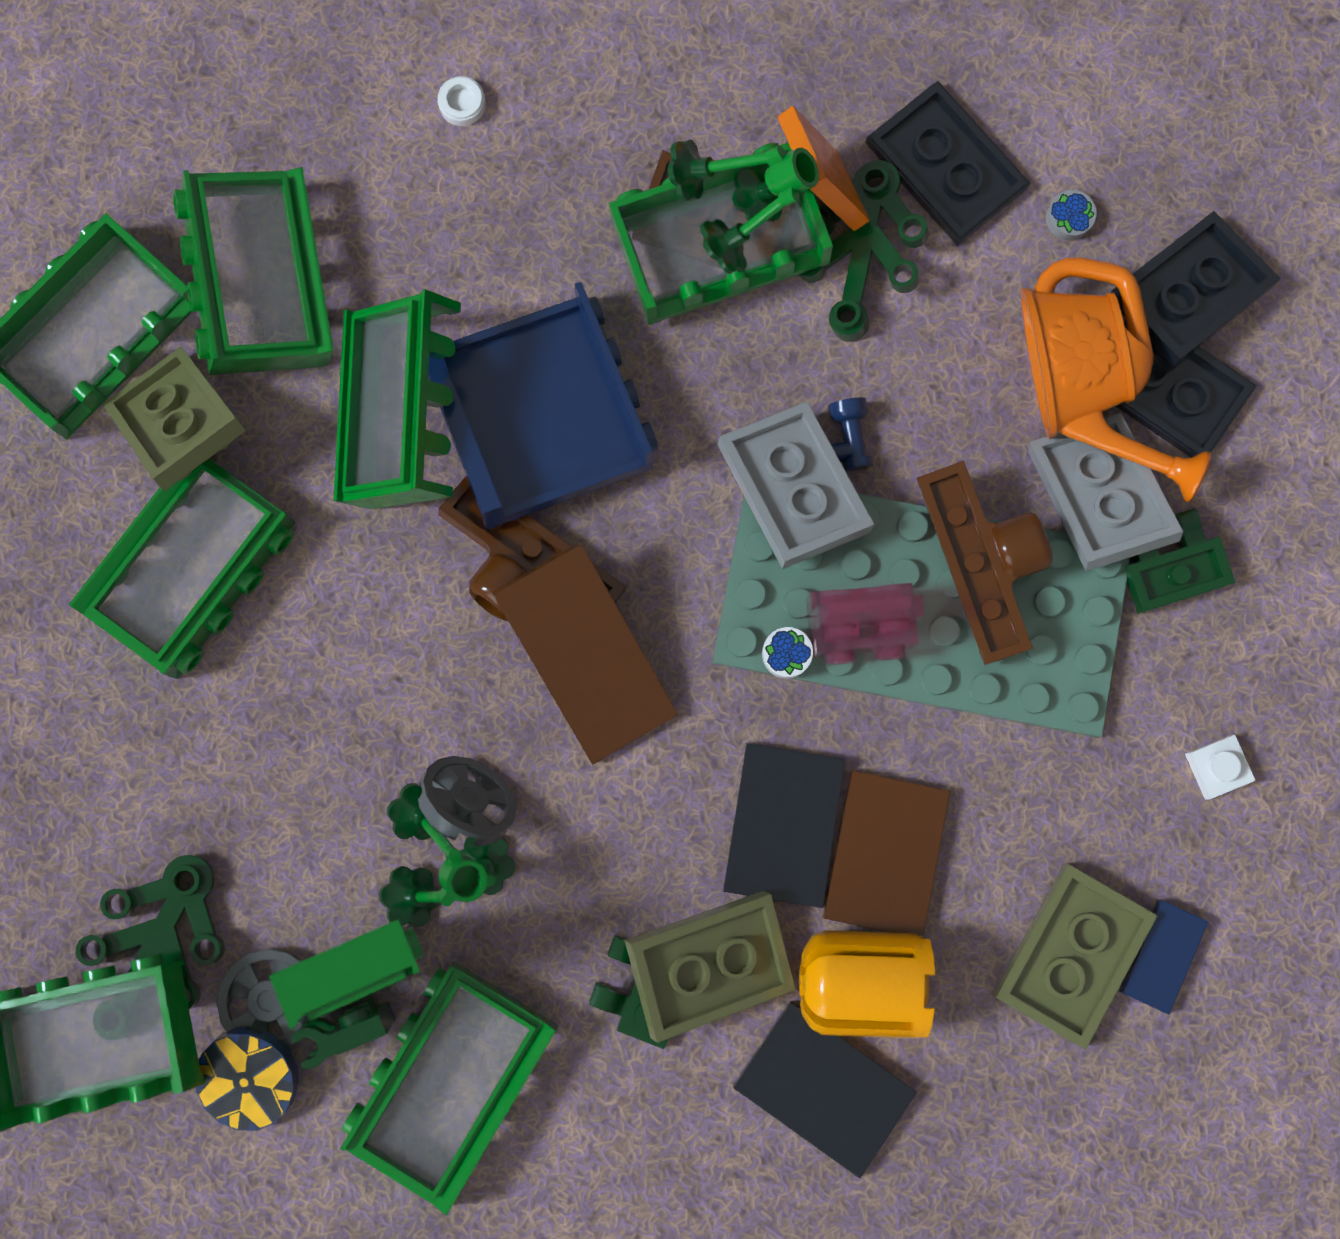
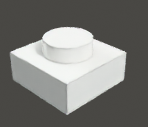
M1235 735L1227 736L1185 754L1205 800L1215 798L1256 781Z

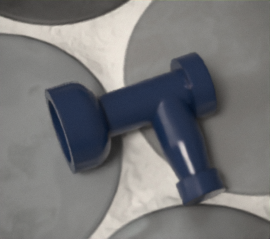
M849 398L829 404L830 418L833 422L841 424L844 442L834 443L831 446L839 461L843 462L845 472L872 467V457L866 456L860 420L868 412L866 398Z

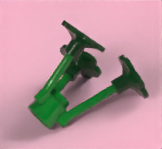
M693 140L674 142L670 148L672 160L668 165V176L671 183L676 186L677 197L683 202L690 201L691 199H700L703 195L704 178L713 177L715 172L755 166L751 170H740L734 177L737 189L732 195L733 204L737 210L745 212L747 222L744 224L737 223L730 229L720 219H715L713 222L706 220L700 225V232L704 237L703 247L706 253L712 259L717 260L721 269L728 274H732L735 271L742 272L747 268V260L743 254V244L750 239V233L766 221L773 222L779 219L782 209L799 201L800 193L813 188L819 179L817 163L812 154L804 148H797L786 153L782 146H777L763 153L713 160L711 157L701 158L697 145ZM763 164H768L770 167L766 168Z
M409 783L401 789L399 798L389 803L387 815L393 821L392 830L398 838L408 839L414 836L419 840H426L431 837L445 854L447 860H445L439 872V881L442 889L439 891L433 886V876L428 869L416 868L411 870L408 867L400 866L391 872L389 883L382 886L379 892V901L387 908L388 921L393 922L399 919L401 926L409 924L413 927H421L427 924L430 919L431 910L435 909L439 903L449 907L455 899L460 902H471L478 899L483 893L487 895L496 894L501 890L503 880L511 877L515 870V863L507 855L508 846L503 838H500L496 843L474 846L472 844L476 838L467 837L464 842V849H456L446 836L428 822L419 808L418 799L422 794V788L417 783Z

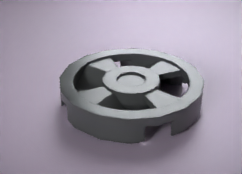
M458 756L440 758L426 769L420 779L418 786L422 788V794L418 799L419 808L434 828L452 840H456L458 835L462 834L467 837L476 838L472 844L474 846L496 843L514 822L517 808L512 791L503 778L480 762ZM468 770L472 771L475 782L469 780ZM488 804L496 805L501 810H505L504 818L498 824L483 815Z
M273 948L249 953L230 967L220 983L217 998L220 1023L226 1032L237 1027H250L248 1029L250 1031L260 1033L264 1030L269 1033L270 1021L277 1019L286 1037L281 1039V1041L289 1048L294 1044L291 1036L308 1021L307 1016L303 1014L296 1026L290 1030L271 980L260 982L251 964L261 960H273L272 974L303 961V959L290 951ZM231 998L247 999L249 1011L232 1020L228 1003L231 1002Z

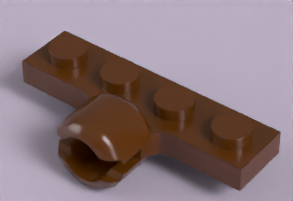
M964 461L917 477L919 488L984 666L1032 650L1033 646L1012 592V584L1018 579L1048 569L1053 561L1052 548L1041 520L1036 514L1028 512L999 523L989 522L984 516Z
M467 476L454 489L452 497L447 498L438 508L440 517L489 553L487 560L470 579L469 593L484 610L504 621L508 620L492 592L571 547L528 515L487 530ZM592 562L616 604L625 592L626 585Z

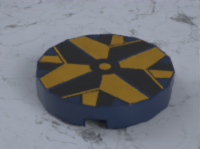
M237 1027L220 1034L200 1055L199 1066L206 1079V1083L196 1087V1093L204 1109L219 1123L235 1130L258 1131L275 1124L293 1104L297 1089L296 1082L299 1079L298 1066L290 1049L275 1035L264 1030L260 1033L248 1030L250 1027Z

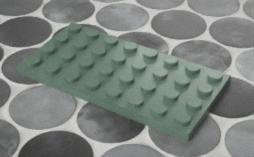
M857 493L874 523L871 533L782 570L745 497L743 498L712 664L775 676L768 671L763 663V645L773 631L783 627H793L801 630L808 636L813 647V657L810 665L801 675L789 679L1094 738L1102 737L1127 581L1124 567L1129 565L1130 557L1085 571L1068 534L1045 529L1053 552L1051 565L1046 570L1018 579L1012 584V592L1033 649L984 666L926 506ZM986 518L992 523L1002 522L1001 520Z

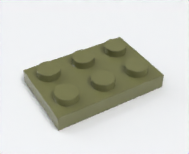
M182 347L176 349L102 403L151 478L163 491L167 490L177 481L186 478L192 470L218 451L228 447L234 439L246 431Z
M1064 864L992 996L1086 1050L1158 915L1070 864Z
M765 891L749 895L625 940L650 1038L657 1043L796 990L772 895Z

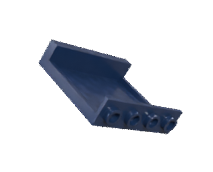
M582 282L575 284V298L454 340L455 353L452 357L436 359L429 356V380L448 386L453 393L452 403L448 406L440 407L487 530L652 470L653 451L658 450L655 434L649 422L641 424L635 410L640 407L636 389L630 379L623 382L617 368L622 365L617 344L613 337L605 339L600 325L605 324L601 306L596 296L588 298Z

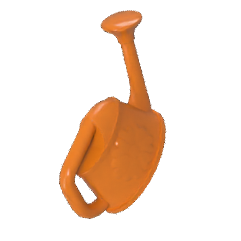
M1082 257L1064 258L1052 263L1040 274L1034 291H1031L1030 288H1022L1020 294L1028 356L1038 407L1047 438L1056 437L1057 432L1069 438L1166 474V477L1172 479L1179 486L1184 501L1189 503L1195 497L1205 478L1212 458L1211 452H1202L1192 458L1172 457L1114 431L1103 417V411L1123 402L1129 403L1134 401L1135 397L1146 386L1152 372L1154 353L1141 290L1135 276L1126 268L1117 264ZM1068 277H1080L1115 285L1121 294L1128 330L1124 326L1115 293H1106L1105 296L1053 293L1056 285Z

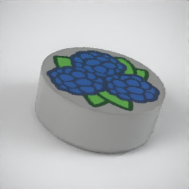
M1063 191L1053 199L1047 209V226L1052 234L1062 240H1078L1084 237L1094 225L1097 216L1096 206L1093 200L1081 191Z

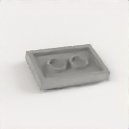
M808 402L719 436L718 447L782 570L871 533L874 523Z
M1122 413L1104 418L1114 431L1136 441ZM1057 433L1056 437L1050 439L1046 436L1030 441L1028 453L1085 571L1180 541L1183 530L1150 468L1069 438L1061 433Z

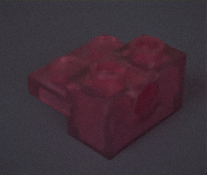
M912 583L810 592L806 599L810 640L813 647L812 658L825 657L826 665L856 662L855 654L874 652L877 661L901 659L906 657L905 650L912 649L919 643L916 623L924 617L922 595L913 596ZM874 626L872 637H858L860 636V627Z

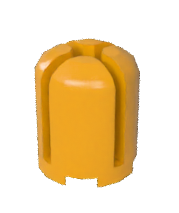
M824 930L810 937L801 956L799 995L801 998L800 1008L802 1016L812 1030L820 1035L928 1038L932 1029L934 1008L924 1007L927 1006L929 999V975H935L934 955L929 938H923V936H917V934L832 930Z

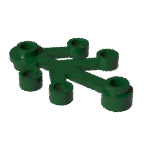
M874 160L864 164L857 170L853 178V185L870 221L856 231L849 228L831 241L833 249L828 265L816 268L811 272L799 274L801 279L808 283L817 282L823 278L828 268L851 253L842 301L837 302L829 313V323L834 334L846 342L859 340L866 334L869 328L870 320L864 305H862L872 252L888 272L894 290L900 293H909L919 284L920 277L916 265L910 260L903 259L878 227L881 209L898 226L901 242L909 248L920 247L927 241L929 236L926 220L918 214H912L897 195L901 185L897 169L889 162ZM881 177L884 179L882 184L877 187L868 186V182L873 178ZM818 205L821 216L828 218L825 226L828 234L831 235L835 229V224L842 219L829 207ZM911 226L922 228L917 236L909 237L905 235L906 230ZM906 270L913 273L912 277L906 282L896 280V276L901 271ZM851 310L856 312L854 319L850 322L845 323L839 320L841 314L845 311Z
M195 855L180 856L167 865L162 879L130 890L119 888L107 891L101 898L100 909L104 916L113 920L127 918L134 912L135 907L163 899L166 900L155 919L105 936L94 934L80 939L75 949L78 961L86 966L99 965L106 962L110 955L139 945L142 946L134 961L161 954L164 964L184 960V965L181 966L184 984L191 994L188 1006L189 1010L194 1008L200 1000L201 991L199 986L191 979L176 926L186 910L195 936L189 950L194 962L200 965H209L222 958L225 945L223 940L215 933L205 900L214 886V873L209 863ZM185 871L191 872L194 876V884L189 890L183 889L179 883V878ZM117 894L125 899V908L121 913H116L111 907V901ZM205 939L210 940L215 946L214 955L210 959L204 958L200 953V945ZM93 940L101 947V953L97 959H92L87 954V946ZM144 988L116 994L114 998L104 1001L97 1008L94 1015V1025L102 1037L109 1040H118L129 1036L135 1031L140 1020L136 1002ZM111 1010L117 1011L121 1016V1023L117 1029L111 1028L107 1023V1015Z

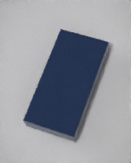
M1157 899L1152 913L1158 916L1119 988V992L1169 1015L1208 921L1168 902Z

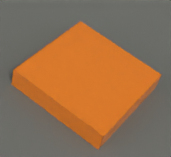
M793 105L777 116L791 149L804 148L808 150L817 163L819 170L818 183L813 188H810V190L853 231L869 222L870 219L838 151Z

